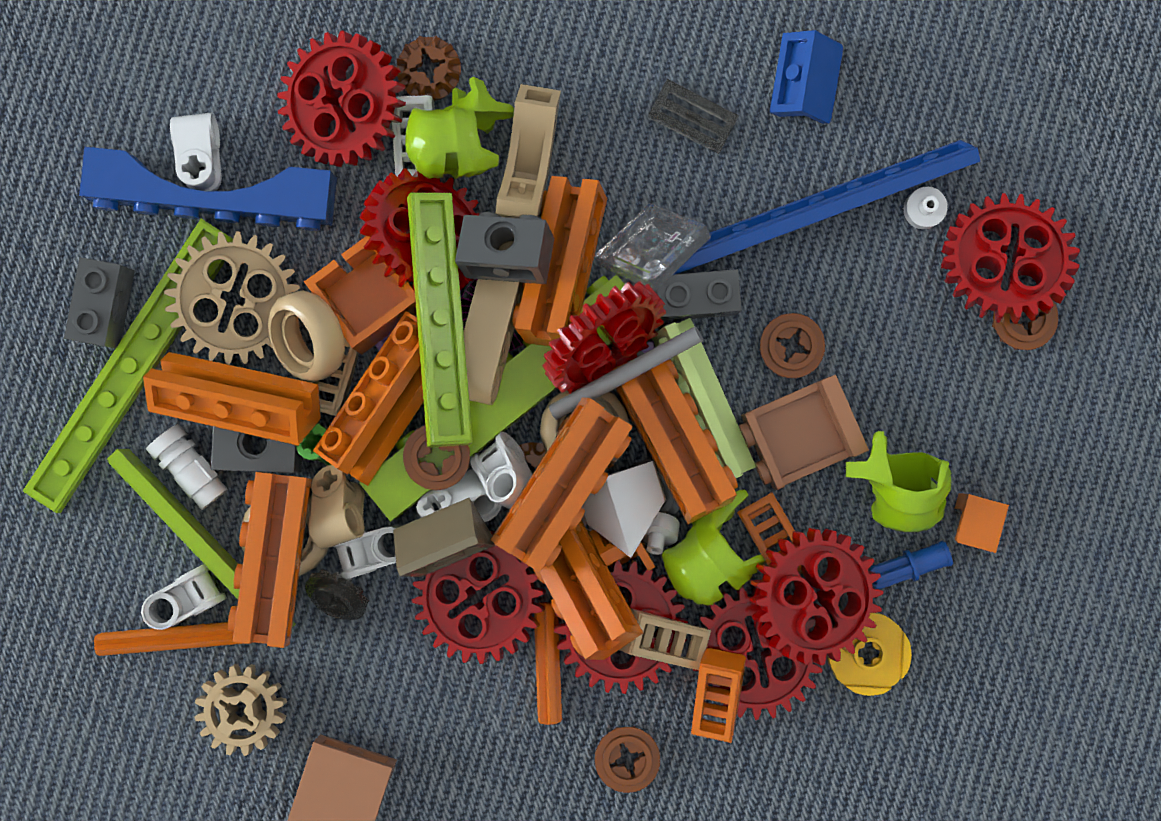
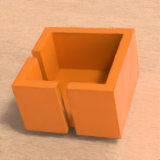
M365 236L341 254L345 261L353 268L351 272L347 273L339 263L333 260L304 281L313 294L320 296L329 304L338 318L344 338L351 348L361 355L391 334L405 311L414 316L417 315L413 286L407 281L404 286L399 287V275L394 273L389 277H385L384 273L388 266L385 263H372L378 253L376 250L364 249V245L370 238L369 236Z

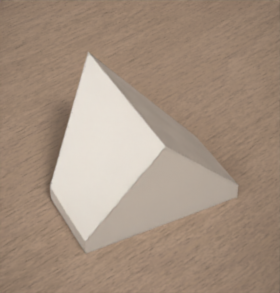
M647 462L609 474L599 492L595 495L590 493L582 505V508L585 509L584 515L587 524L630 558L666 501L655 462Z

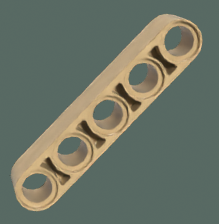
M498 214L501 217L509 218L507 215ZM514 241L505 242L500 246L499 250L508 249ZM477 280L464 328L470 401L493 405L496 400L515 329L513 326V311L515 305L521 303L524 291L522 282Z

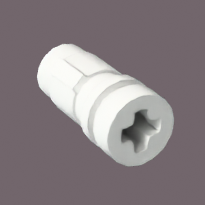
M176 424L150 443L146 451L154 460L159 459L161 461L159 463L161 469H168L187 496L192 498L199 508L203 510L222 496L228 489L218 478L215 470H211V466L205 458L196 452L194 441L192 439L187 441L186 436L188 434L179 424Z

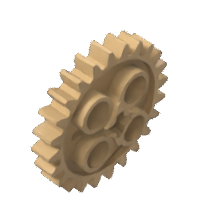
M236 231L233 242H227L223 232H218V244L212 245L205 236L202 237L204 250L199 252L189 245L187 250L192 259L188 262L184 259L176 258V263L183 269L181 274L168 273L167 277L177 283L176 288L164 290V294L176 298V303L165 308V311L178 312L179 318L170 324L171 328L184 326L186 331L180 338V341L184 342L194 338L197 341L193 349L195 354L204 347L209 348V361H213L218 352L224 353L226 364L230 365L233 354L239 353L242 362L247 364L248 352L252 350L260 359L264 358L262 346L267 344L273 348L268 330V319L272 306L280 297L300 289L299 285L287 284L286 281L295 272L294 269L283 271L280 269L279 266L285 259L284 254L274 259L269 256L273 244H267L262 250L256 248V235H253L248 244L242 243L239 231ZM219 259L227 261L232 267L230 280L222 284L212 281L208 273L210 264ZM246 263L248 270L240 289V296L245 298L244 305L236 304L226 331L221 333L218 331V326L227 305V300L221 298L222 292H230L232 290L240 265ZM264 274L271 280L272 290L266 297L258 298L249 292L248 281L253 275ZM203 298L213 300L218 306L217 317L209 322L198 319L194 311L197 301ZM241 313L254 315L258 321L256 332L248 336L239 334L234 327L236 316Z

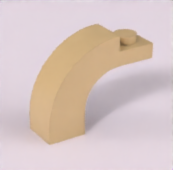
M520 85L515 100L510 147L504 177L497 197L496 214L507 215L509 218H519L521 215H534L538 217L541 214L543 194L546 190L556 131L560 90Z

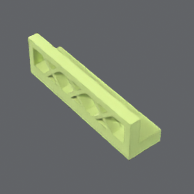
M688 318L677 324L674 322L657 331L658 335L652 338L655 347L694 327L691 318ZM702 343L671 358L679 375V379L675 381L682 394L688 392L694 400L698 409V415L695 418L701 429H708L713 435L718 447L715 455L721 466L727 465L735 478L755 468V462Z

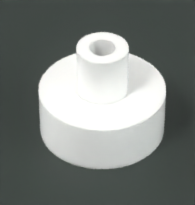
M921 187L907 197L903 208L904 216L913 227L930 229L939 224L946 216V198L936 188Z
M658 512L642 539L647 543V552L659 555L663 553L664 546H670L677 542L680 522L675 517Z

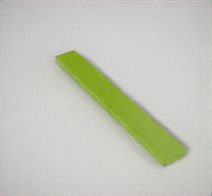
M202 218L199 220L23 489L24 493L55 513L63 511L144 387L143 376L150 369H156L183 327L171 328L170 324L179 318L178 312L165 311L167 306L176 303V298L164 294V290L176 288L177 283L167 277L168 273L181 274L183 270L176 263V258L189 262L192 259L187 250L189 245L200 252L204 250L202 237L205 236L212 245L218 244V232L222 231ZM223 232L227 242H233V238ZM215 260L210 264L208 273L212 281L224 265L225 260Z

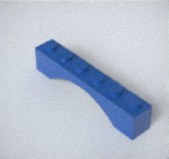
M84 147L79 196L93 202V208L105 211H118V206L124 205L134 206L133 212L145 215H158L159 209L174 210V216L186 219H199V213L215 214L214 220L227 223H239L240 217L255 218V224L261 226L280 227V221L296 222V228L320 231L321 225L332 226L337 177L330 170L288 167L273 178L251 187L231 191H200L180 187L159 178L139 159L125 150Z

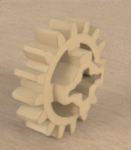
M238 664L229 667V676L222 669L214 673L216 683L208 680L201 686L208 695L200 696L195 700V704L204 707V711L194 716L195 721H205L206 727L200 732V735L203 737L212 734L215 738L212 741L211 747L214 749L222 743L227 744L226 755H232L238 746L241 747L244 756L249 755L253 750V743L258 749L262 750L268 745L266 736L274 739L280 733L274 723L279 724L286 720V715L278 712V708L285 705L287 699L276 698L275 692L281 687L280 682L270 686L267 683L270 672L266 671L260 676H256V668L253 664L247 666L244 673L241 672ZM233 683L249 684L247 688L236 691L232 687H226ZM261 696L265 699L267 712L262 709ZM239 702H243L246 705L244 709L245 715L242 717L236 714ZM215 707L219 709L221 723L217 719ZM239 729H247L250 732H256L254 734L247 736H239L234 734V732Z

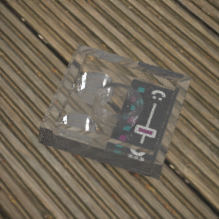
M649 203L595 254V257L600 267L635 283L641 281L644 286L649 284L656 291L711 236L705 224Z

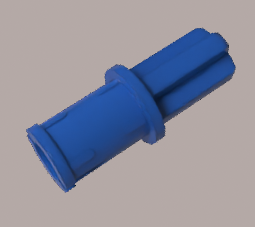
M942 540L937 544L913 552L904 550L902 556L873 565L869 568V571L881 575L872 584L876 589H882L911 578L913 581H918L920 575L946 566H952L953 560L947 544Z

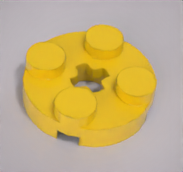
M870 613L869 616L877 625L876 628L864 626L862 630L868 640L867 642H872V647L879 650V657H872L871 664H864V658L858 656V651L865 647V642L857 639L852 641L855 648L854 654L840 649L841 661L839 662L827 656L829 667L835 678L857 694L867 696L884 694L892 688L890 687L897 684L900 679H903L910 668L912 657L911 645L906 634L893 620L880 613Z

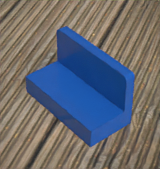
M816 30L783 33L770 113L778 117L807 116L822 124L830 123L843 45Z

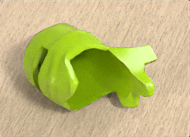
M476 77L470 78L471 91L468 94L458 88H454L452 90V105L444 109H412L406 128L405 147L410 161L415 165V169L425 177L430 179L433 177L442 178L444 174H451L455 179L460 177L469 178L483 174L499 165V155L481 147L478 129L488 134L493 130L496 120L513 118L514 107L507 103L498 102L491 97L484 81Z
M877 431L873 434L871 453L867 461L846 462V477L866 479L872 485V492L876 496V500L871 506L873 519L886 528L900 532L928 530L941 521L945 513L946 497L951 490L952 483L951 470L948 467L949 462L946 460L938 459L923 452L887 453V437L884 431ZM932 478L937 481V485L931 480Z
M746 490L736 491L737 496L732 503L692 522L693 526L687 532L685 539L674 547L663 551L661 556L668 577L675 590L683 598L693 600L698 605H714L724 597L719 590V586L722 583L727 582L732 588L739 590L752 578L753 574L758 572L756 565L765 562L761 554L743 561L732 550L727 540L720 533L723 523L733 518L735 508L749 496Z

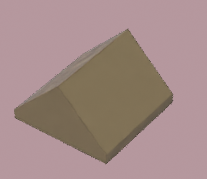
M470 497L393 530L396 567L400 577H423L468 558L473 554L496 546L491 541L493 537Z

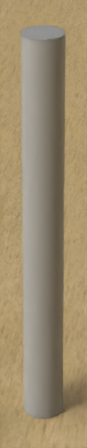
M694 326L550 404L549 410L552 416L558 420L574 411L582 397L595 400L701 343L703 338L697 327Z

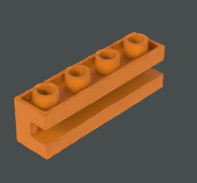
M551 176L548 191H544L541 219L547 221L554 236V244L547 284L522 283L524 291L521 303H517L513 311V326L525 343L549 346L550 341L560 338L561 335L558 333V329L568 327L572 323L569 317L581 314L607 203V197L599 180L582 179L581 187H572L567 177Z
M405 311L313 450L335 468L347 475L350 474L367 486L424 402L416 316Z
M168 352L161 359L162 370L152 368L143 376L148 412L297 446L321 419L319 385L311 382Z
M669 359L617 387L616 390L687 524H690L732 503L737 496L734 489L738 488V483L731 469L727 465L722 467L715 455V452L718 451L716 441L708 429H701L695 418L698 415L696 404L688 392L682 394L675 381L679 379L677 369L672 360Z
M581 398L491 538L495 545L517 557L539 573L544 565L550 567L557 559L562 549L559 541L567 529L572 531L577 527L585 513L582 505L590 493L595 495L599 492L608 477L605 469L613 457L618 459L622 456L631 441L628 433L633 426L620 417L613 416L604 410L605 407L591 398Z
M255 472V479L249 480L247 483L245 504L251 505L249 522L242 523L239 537L240 547H245L243 564H237L234 574V589L240 590L238 604L231 607L228 618V631L234 632L232 642L245 644L255 642L280 648L290 645L312 482L310 478Z
M581 520L574 530L570 531L567 529L559 541L562 549L554 563L550 567L544 565L540 573L534 569L533 571L537 578L543 584H546L553 598L551 604L554 611L561 619L565 620L572 633L570 640L575 650L585 659L605 660L642 635L643 631Z

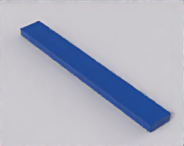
M959 140L697 238L703 241L683 261L660 253L664 266L671 275H675L981 161L978 148Z

